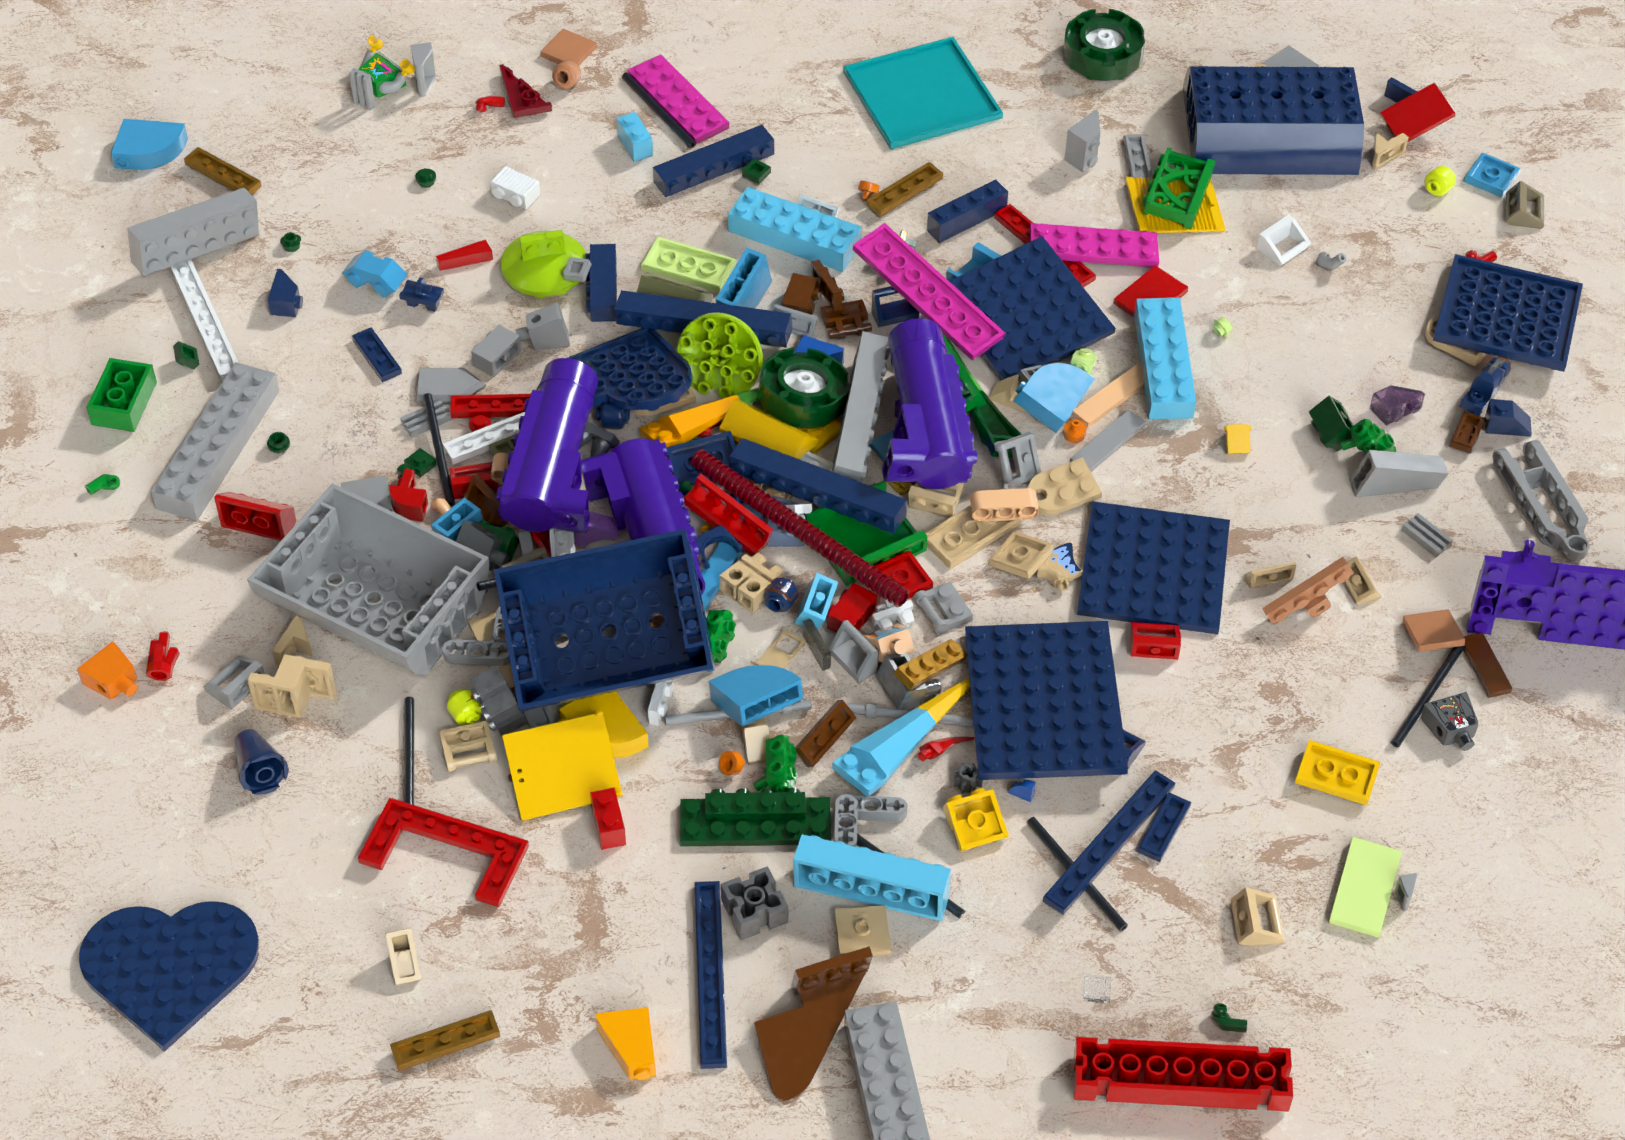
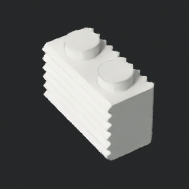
M507 166L490 181L491 194L497 199L509 201L515 207L520 206L527 210L535 202V199L540 196L538 180L532 179L527 175L525 176L520 172L518 173L514 169L511 170Z

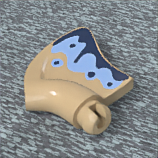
M1067 542L1055 547L1054 551L1038 568L1037 577L1047 579L1059 591L1067 590L1069 587L1068 581L1082 576L1083 573L1075 562L1073 544Z

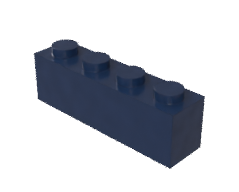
M995 179L928 212V233L938 243H941L993 217L995 212L1007 206L1009 191Z
M590 244V253H586V259H589L592 264L586 277V282H590V284H586V297H590V300H586V313H591V322L616 321L614 312L617 303L616 244Z

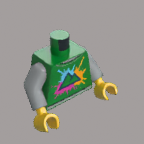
M371 35L368 38V44L371 48L367 50L358 70L371 75L373 94L375 97L380 98L389 93H396L400 88L406 86V75L413 74L415 67L408 59H403L399 67L381 52L375 53L376 50H380L383 47V42L379 38L376 41V37Z

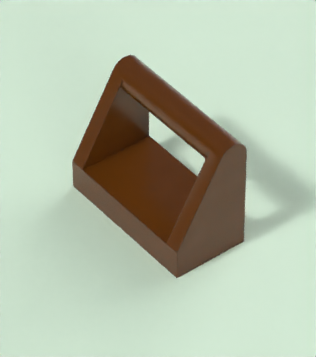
M474 475L464 498L481 509L482 521H487L493 526L500 528L501 526L508 525V521H502L501 516L498 515L500 501H497V494L479 475Z

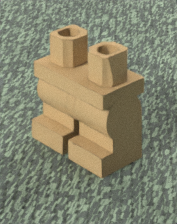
M756 553L752 557L745 554L741 557V561L736 562L720 574L719 591L732 600H737L739 605L754 614L759 609V604L764 601V592L774 579L782 578L783 570L777 565L767 569L765 567L766 559L760 553Z

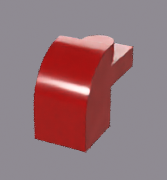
M405 469L403 476L398 479L397 486L390 485L393 510L396 514L409 520L423 522L428 507L427 491L415 488L414 470Z

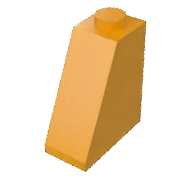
M649 1008L596 1013L597 1031L629 1080H646L650 1077H655L656 1070Z

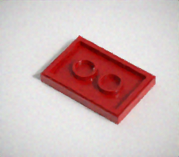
M1434 82L1381 111L1380 116L1394 137L1404 133L1409 137V142L1455 117V112Z
M1155 265L1114 298L1113 304L1134 317L1137 299L1181 298L1188 292L1189 287Z

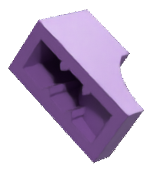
M589 511L590 523L586 534L574 532L575 545L587 547L588 544L600 540L615 541L620 535L613 517Z

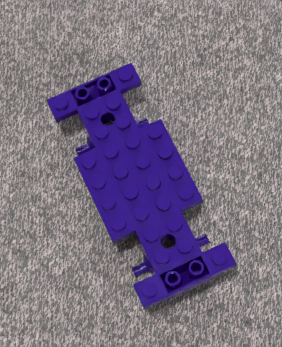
M1529 540L1525 541L1523 551H1502L1501 557L1484 556L1471 602V610L1466 626L1467 632H1483V634L1491 635L1495 617L1541 622L1538 632L1539 640L1625 650V570L1551 562L1550 556L1538 555L1533 552L1535 542L1530 540V543Z

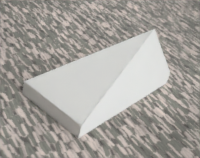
M800 194L797 203L833 217H837L840 209L828 202Z

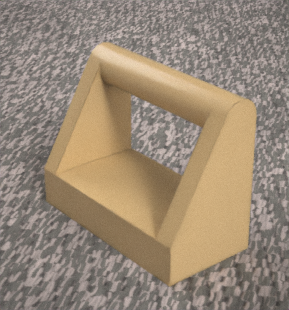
M1245 887L1230 899L1238 944L1252 946L1284 943L1275 895ZM1257 905L1268 906L1272 932L1261 929Z

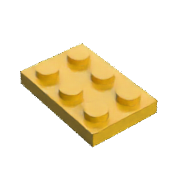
M1309 740L1295 783L1367 806L1381 762Z

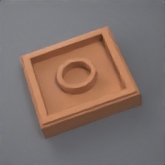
M562 29L541 50V57L557 64L565 60H571L580 65L597 46L595 41Z
M1449 609L1403 615V624L1418 652L1465 645V638Z

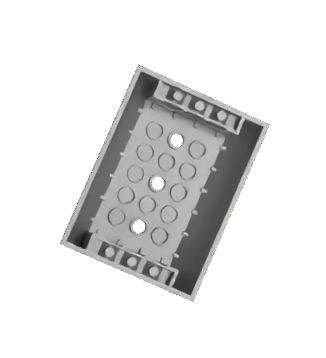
M332 483L250 575L247 581L251 590L259 597L415 674L427 675L443 655V644L449 640L456 639L468 624V620H471L479 611L486 590L478 591L476 584L477 582L488 580L489 557ZM332 580H341V582L338 584L330 583ZM370 599H380L377 603L368 602Z

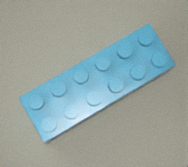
M750 187L745 189L728 213L729 232L810 261L820 260L824 266L844 272L856 254L852 250L853 244L862 239V227Z
M1137 299L1134 320L1144 377L1149 420L1193 418L1196 396L1181 299Z
M803 834L793 859L794 887L874 906L886 905L887 909L943 921L950 897L951 869L943 865L928 864L914 858H902L892 853L876 852L866 847L850 846L840 841L833 842L821 839L818 836Z

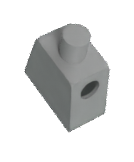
M559 303L528 313L526 315L527 327L516 329V334L520 336V342L531 339L536 350L570 346L568 329Z

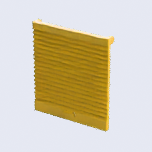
M1126 177L1125 185L1128 188L1139 231L1157 233L1225 232V225L1211 179L1192 230L1184 228V224L1152 214L1144 215L1145 207L1141 205L1145 193L1149 194L1147 189L1150 178L1147 177L1146 180L1143 177L1142 181L1141 177ZM1183 179L1167 184L1175 196L1183 192H1193L1185 186ZM1162 199L1155 200V202L1160 203L1162 201Z
M602 710L595 712V714L502 735L522 821L591 805L590 792L615 787L617 799L623 798Z

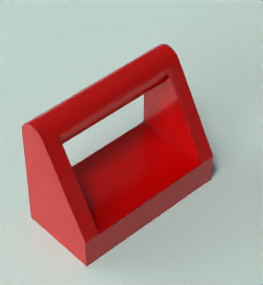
M492 462L449 468L454 500L464 498L470 481L474 476L468 474L479 475L497 493L499 483L493 481L490 476L491 472H488L492 469Z
M1131 622L1132 657L1179 659L1181 649L1179 625ZM1138 632L1173 634L1174 637L1138 635Z

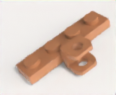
M1341 557L1262 609L1273 625L1285 620L1289 614L1297 609L1304 607L1310 616L1317 617L1331 607V603L1325 595L1328 590L1336 584L1346 581L1354 572L1344 557Z

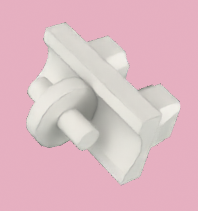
M880 597V605L875 606L877 613L872 615V621L869 625L872 630L876 628L881 630L892 626V622L898 620L899 623H903L907 628L911 627L915 621L911 612L914 605L911 600H908L897 608L894 606V603L891 604L888 600Z

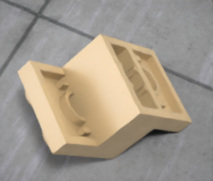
M284 654L275 677L251 672L248 678L255 709L301 718L311 695L334 700L337 693L330 663L322 660L306 659L298 655Z

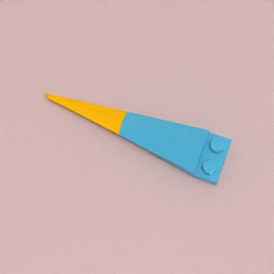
M969 678L850 746L849 751L833 762L832 769L869 797L885 785L922 739L970 689Z

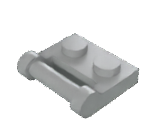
M1028 432L994 443L1002 469L1003 488H1010L1031 481L1034 476L1041 473L1033 433ZM1010 448L1017 474L1012 477L1007 449Z
M951 581L927 591H918L913 596L916 604L921 605L932 622V628L937 634L973 621V614ZM930 601H934L945 620L940 619Z

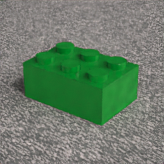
M109 358L86 407L91 425L135 432L157 384L153 365Z

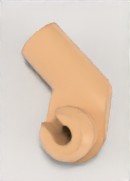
M437 498L431 503L432 510L435 509L434 512L440 513L441 516L451 509L448 502L443 498Z

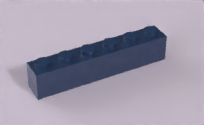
M761 124L654 166L653 182L664 197H668L744 167L754 158L762 160L774 155V138Z

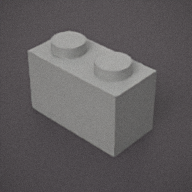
M498 325L472 349L473 366L495 377L521 352L520 336Z

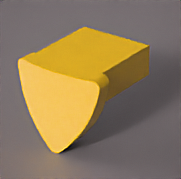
M1232 424L1224 426V431L1226 432V454L1251 453V425Z

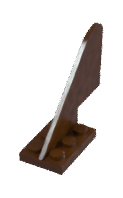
M870 946L796 969L791 987L794 995L799 994L803 1006L754 1022L771 1089L777 1099L782 1101L791 1100L803 1093L810 1085L845 1016V1010H848L866 972H868L873 957Z

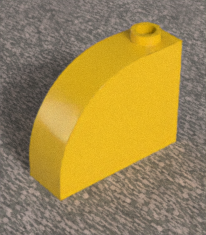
M617 692L575 700L559 709L560 719L558 722L595 714V712L602 710L614 758L630 756L649 747L647 731Z

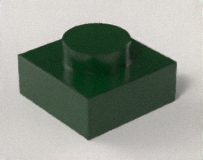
M755 158L742 169V176L757 184H760L771 173V166Z
M180 341L173 346L177 363L192 369L199 365L196 348Z

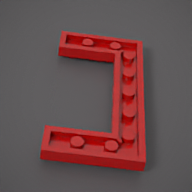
M389 797L358 856V862L383 870L403 830L488 856L493 859L479 885L475 899L500 907L526 854L529 841Z

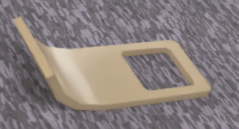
M785 629L759 660L755 662L751 660L750 663L785 669L805 645L806 640ZM785 635L800 642L792 654L776 647Z

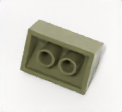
M641 275L637 289L638 293L711 302L714 296L712 293L656 276Z

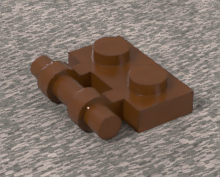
M863 299L842 303V310L835 312L830 305L821 307L820 313L825 327H835L834 330H828L829 339L838 338L840 340L854 334L861 336L863 331H872L871 323H862L863 321H868V312ZM853 323H854V326H849V327H844V326H843V325L853 324Z

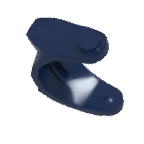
M721 525L696 537L697 539L695 540L700 552L701 566L705 569L710 568V564L705 557V548L708 545L722 542L731 545L738 553L743 549L742 544L738 543L730 532Z

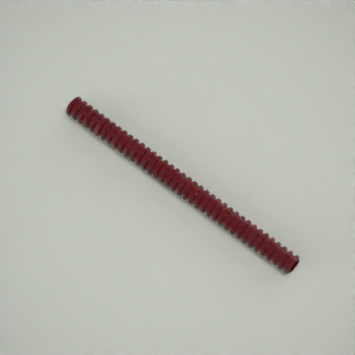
M704 449L697 451L693 455L691 460L693 468L707 475L709 479L723 486L725 490L734 494L735 497H739L741 501L750 505L751 508H755L757 512L766 516L773 523H777L779 527L788 531L789 534L798 538L799 541L804 542L812 550L821 553L822 557H826L828 561H832L838 568L843 569L850 576H854L856 580H860V583L865 584L867 588H871L873 592H877L883 599L888 600L891 604L894 603L895 607L899 608L905 604L909 597V590L907 588H904L895 580L892 581L891 577H887L885 573L875 569L869 562L864 561L863 558L851 550H847V547L842 546L840 542H836L834 538L820 531L818 527H814L812 523L803 519L802 516L792 512L790 508L781 504L780 501H776L774 497L765 493L758 486H754L748 479L738 475L736 471L727 467L726 464H722L720 460H717Z

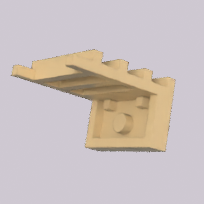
M917 482L915 486L911 485L908 493L909 506L950 518L955 515L965 483L941 489L956 493L955 497L920 488L921 485Z

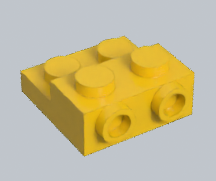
M980 788L972 791L971 796L964 798L961 795L950 797L943 806L950 830L954 832L960 852L1009 837L993 789L985 791V788Z

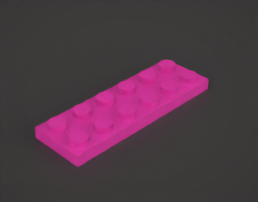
M661 54L627 70L628 74L685 130L696 144L729 129V121Z
M1042 223L1030 224V242L1043 236L1062 261L1142 267L1159 266L1157 232Z

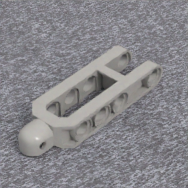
M1533 440L1524 443V457L1531 469L1524 471L1515 457L1512 458L1506 448L1494 450L1492 455L1494 466L1540 542L1556 550L1561 549L1564 555L1572 561L1584 559L1590 546L1589 541L1584 535V529L1589 518L1541 442ZM1544 488L1570 530V536H1566L1564 529L1557 527V525L1554 526L1547 515V509L1542 507L1537 498L1536 491L1532 489Z

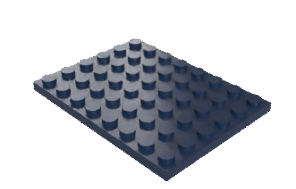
M1108 621L965 626L978 780L1128 774V762Z

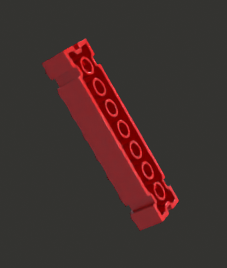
M1076 1037L1074 1047V1100L1095 1101L1096 1095L1106 1096V1102L1257 1110L1258 1104H1267V1111L1289 1112L1293 1100V1079L1289 1077L1292 1069L1291 1048L1269 1047L1268 1053H1259L1258 1046L1108 1038L1107 1044H1098V1038Z

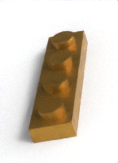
M199 147L184 158L185 165L233 191L245 188L253 195L262 187L259 179Z
M928 162L868 198L867 206L881 217L942 180L943 172Z
M950 639L897 667L893 674L909 690H912L963 662L967 657V653L958 643Z
M489 1010L391 1043L390 1047L398 1071L501 1036L493 1012Z

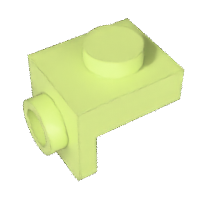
M1084 348L1076 350L1072 356L1071 365L1091 375L1098 354H1094L1092 350Z

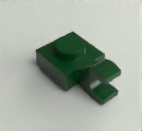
M419 448L404 460V464L397 468V471L401 473L398 479L403 476L405 469H412L416 475L422 477L437 465L436 458Z

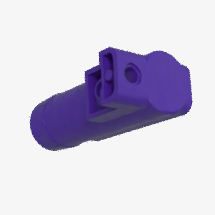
M922 318L904 321L894 327L888 337L891 354L890 361L895 374L901 409L893 431L894 439L890 440L888 452L881 468L883 479L885 482H918L920 485L930 489H945L958 483H967L968 479L972 477L973 464L977 463V451L973 449L974 436L969 430L970 417L966 415V399L962 397L963 384L958 378L959 365L955 364L954 354H948L941 328L937 323Z
M558 358L550 361L545 366L537 390H532L530 399L526 398L524 405L525 415L521 416L519 420L520 431L519 434L516 433L514 436L513 446L515 448L514 451L509 452V467L504 469L503 487H499L497 491V501H500L498 515L501 516L502 521H508L514 526L530 532H544L553 528L586 534L590 523L589 491L580 490L582 471L581 452L578 451L589 414L594 405V396L598 386V377L587 364L571 358Z
M631 439L617 445L609 453L581 460L582 477L586 491H589V501L593 502L608 497L618 531L627 528L630 540L686 529L702 596L705 590V581L697 557L700 554L697 542L693 541L697 538L694 527L688 524L691 522L688 509L682 507L685 505L682 492L676 490L679 489L676 475L671 474V472H674L671 459L665 457L668 455L665 442L660 443L659 439L652 441L648 439Z

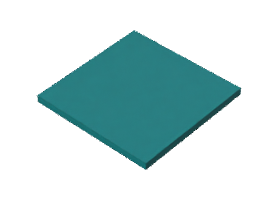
M954 36L843 66L845 76L890 149L1003 118L1002 110Z

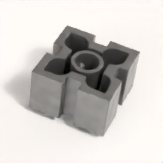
M497 665L471 678L474 685L471 691L476 701L481 703V711L493 731L498 729L502 736L528 723L523 713L519 710L518 703Z
M768 866L749 873V879L743 882L740 877L721 883V901L728 915H733V925L741 940L760 934V927L767 925L770 930L788 923V905L781 891L776 892V881Z

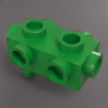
M1363 419L1350 427L1352 439L1341 442L1343 451L1357 447L1358 450H1362L1366 454L1369 450L1396 452L1395 443L1391 435L1385 434L1384 429L1378 428L1369 419Z
M725 609L711 610L706 618L715 663H721L727 657V646L735 637L736 623L732 619L733 614Z
M781 734L774 738L766 739L765 776L753 783L757 791L768 785L775 792H785L789 788H795L797 778L794 766L796 762V749L794 744L789 742V736Z

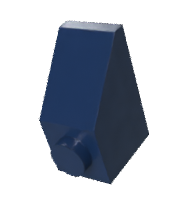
M277 269L268 297L270 315L296 317L298 310L302 309L303 296H300L298 286L282 269Z
M1490 399L1485 414L1486 433L1531 437V417L1512 400Z

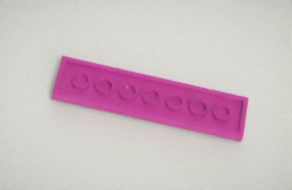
M883 223L853 244L852 250L926 319L937 323L943 334L972 361L1004 338L1005 332L886 223Z

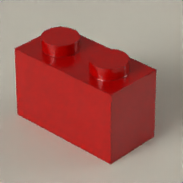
M853 583L848 590L845 589L841 593L836 605H832L826 615L828 618L827 628L837 633L841 624L848 620L860 631L875 612L877 594Z
M615 787L590 792L591 808L601 850L626 845L625 827Z

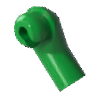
M102 474L85 485V488L90 495L100 489L115 490L120 486V479L116 475Z

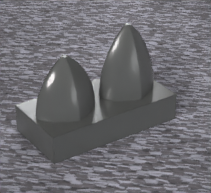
M587 421L581 447L589 443L591 439H594L591 446V457L605 454L610 448L614 449L620 444L615 434Z

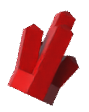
M160 632L159 639H153L150 642L146 674L147 677L157 681H166L172 678L173 668L180 655L177 647L169 648V632Z

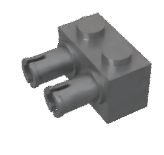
M907 652L904 654L886 655L877 673L898 710L919 707L923 696L941 693V683H938V679L927 681L909 690L893 674L897 667L911 660Z

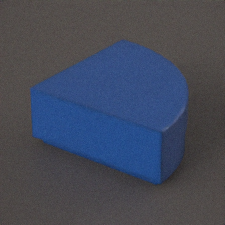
M1031 780L1015 781L1012 783L1008 793L1031 802L1034 797L1036 782Z

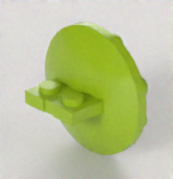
M562 229L535 231L518 237L507 246L501 258V270L505 281L520 293L534 296L538 299L564 295L580 282L565 280L563 277L569 257L586 259V252L576 239L564 234Z
M725 313L704 314L688 324L680 335L677 352L689 363L693 376L691 386L699 391V393L706 395L714 389L718 390L721 398L749 391L758 381L763 366L762 348L755 333L740 319Z

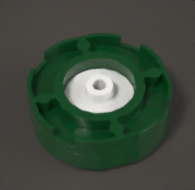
M1096 9L1084 11L1067 24L1063 47L1064 59L1072 70L1077 71L1089 80H1122L1139 68L1143 61L1145 47L1144 29L1137 20L1118 10L1109 9L1108 13H1096Z
M787 348L778 351L767 359L761 369L758 399L768 414L787 424L800 428L825 427L843 414L850 384L847 379L848 372L840 362L822 351L811 348L807 349V353L793 352V348Z

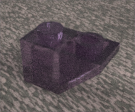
M1390 385L1373 393L1370 410L1385 425L1398 422L1403 417L1411 413H1417L1422 408L1425 393L1420 390Z

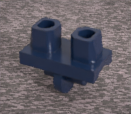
M420 277L417 282L407 280L399 297L401 300H406L407 306L415 307L423 304L426 305L427 310L435 312L440 305L444 288L426 284V278Z

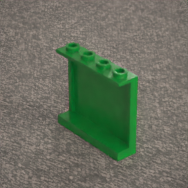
M883 480L870 486L886 492L887 482ZM825 507L814 509L812 512L805 514L806 520L812 523L814 527H818L820 531L828 534L836 542H840L842 546L847 547V550H851L873 566L908 550L914 556L927 551L928 536L923 530L917 532L906 517L893 534L846 515H841ZM828 561L846 586L860 581L844 572L843 569L838 568L832 561Z

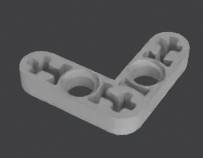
M501 607L496 611L491 641L449 640L442 647L445 661L451 664L505 666L509 664L510 657L506 638L498 636L500 632L505 631ZM476 649L484 651L480 656L471 655V652Z
M849 794L839 796L835 801L834 842H843V837H848V844L846 845L856 847L857 820L903 821L907 816V802L898 797H867L866 795ZM871 805L875 806L877 810L869 811L865 807ZM844 806H848V813H844ZM842 822H848L852 826L849 828H844L839 824Z

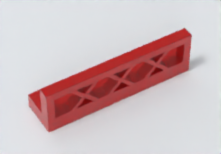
M700 474L697 477L694 488L684 497L685 505L714 528L721 525L728 530L734 539L742 544L743 550L750 556L760 553L768 544L773 529L704 475Z

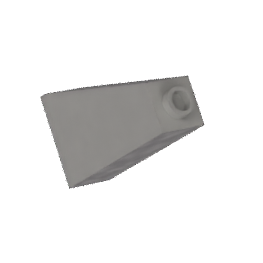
M1369 450L1350 478V482L1356 497L1436 489L1446 478L1448 472L1442 456Z

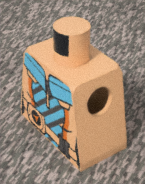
M901 622L864 635L873 646H877L878 662H883L886 655L904 654L906 652L909 654L914 651L909 630Z

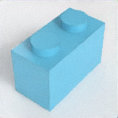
M636 112L617 117V136L632 160L635 162L653 156L652 137Z
M816 573L807 585L794 623L816 633L825 621L838 582Z

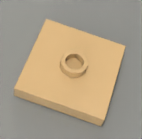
M1013 531L989 559V564L1000 570L1030 579L1054 551L1053 544Z
M886 905L834 910L839 956L870 946L873 955L891 954Z

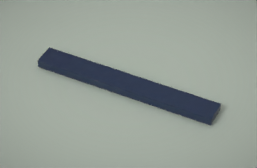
M1155 770L1043 896L1042 902L1064 915L1163 802L1167 794L1175 788L1176 783Z
M720 881L694 882L701 1069L727 1068Z

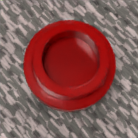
M476 415L469 421V428L472 432L492 425L491 419L486 415Z

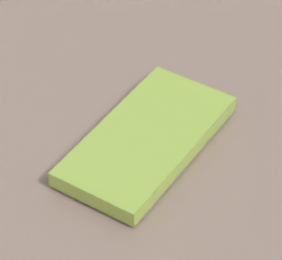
M657 237L641 264V270L719 293L736 266L737 260Z
M1353 837L1329 923L1379 938L1402 851Z

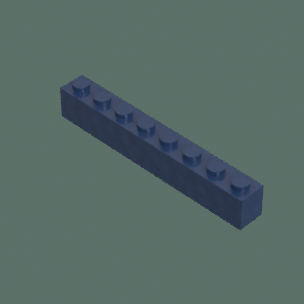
M621 290L614 308L616 324L676 333H682L686 326L699 316L708 313H725L747 324L757 336L760 344L784 348L787 347L793 329L791 313Z
M743 438L729 456L730 468L736 471L738 475L893 534L907 515V499Z

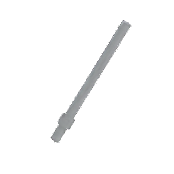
M811 700L798 701L774 713L786 715L792 714V711L810 710ZM723 710L665 716L666 725L731 718Z
M847 703L853 714L866 715V718L879 716L898 719L912 711L877 707V704L867 703V705ZM945 714L938 723L973 727V717Z

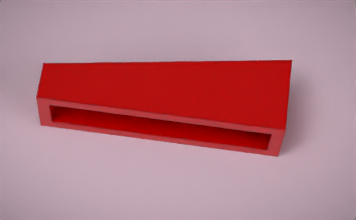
M486 239L436 256L437 266L440 271L493 260L492 249Z

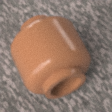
M565 60L555 66L552 72V79L558 87L569 89L580 81L581 69L577 63Z

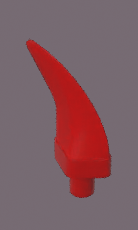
M959 736L932 740L919 747L921 752L918 753V758L921 761L932 760L944 753L950 746L974 740L975 738Z

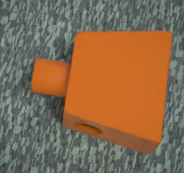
M113 641L77 668L81 683L108 699H114L121 692L130 697L138 689V686L134 683L137 680L134 666Z

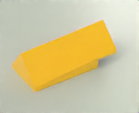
M738 400L733 401L719 427V431L722 433L731 431L733 439L738 443L743 438L797 459L802 458L818 443L817 438L749 403Z

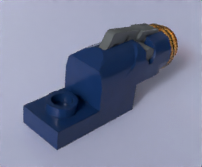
M1502 356L1492 358L1474 379L1470 390L1461 399L1459 407L1480 416L1487 408L1490 399L1496 397L1499 387L1510 373V361Z

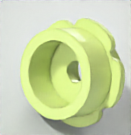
M1224 317L1214 320V332L1219 337H1228L1229 333L1233 331L1229 321Z

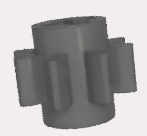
M961 763L960 770L954 769L953 777L955 779L953 786L959 787L962 794L964 792L971 793L976 789V786L982 787L983 780H978V769L974 763Z

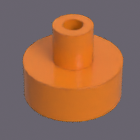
M862 180L858 186V190L863 192L862 199L865 201L871 197V194H877L880 189L879 185Z
M1077 419L1068 421L1064 426V438L1072 443L1083 441L1086 437L1085 424Z
M725 751L719 758V768L727 776L740 774L745 765V760L738 751Z

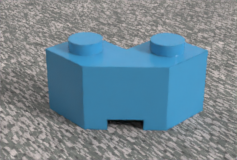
M368 250L354 256L342 272L349 283L356 288L369 283L383 298L395 292L408 275L393 259L375 257L374 253Z

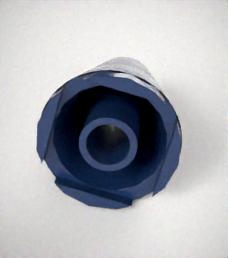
M247 729L236 736L235 748L238 774L243 789L251 791L252 794L261 795L279 788V783L283 778L286 780L288 777L289 767L285 758L255 730Z

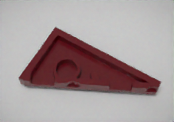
M504 64L499 65L514 118L552 111V104L549 101L546 103L541 99L540 93L533 90L522 78H516L509 67L504 66Z

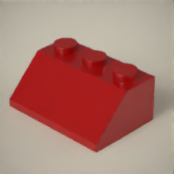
M232 492L219 493L214 497L220 524L224 528L281 541L297 522L294 507L287 504H279L267 501L266 499L253 498Z

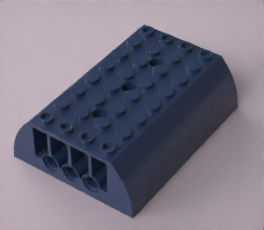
M1190 66L1187 69L1183 84V97L1191 157L1207 161V159L1215 160L1212 174L1359 175L1363 150L1364 120L1354 67Z
M686 529L494 569L517 702L521 712L715 671L714 656L696 566ZM655 616H661L664 619L663 624L657 628L651 626V619ZM608 626H613L616 628V634L610 638L603 635L604 629ZM561 636H566L569 638L568 645L563 648L557 647L556 640Z

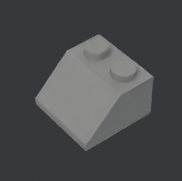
M1094 110L1076 123L1067 132L1064 160L1081 172L1092 168L1098 161L1100 123L1097 110Z

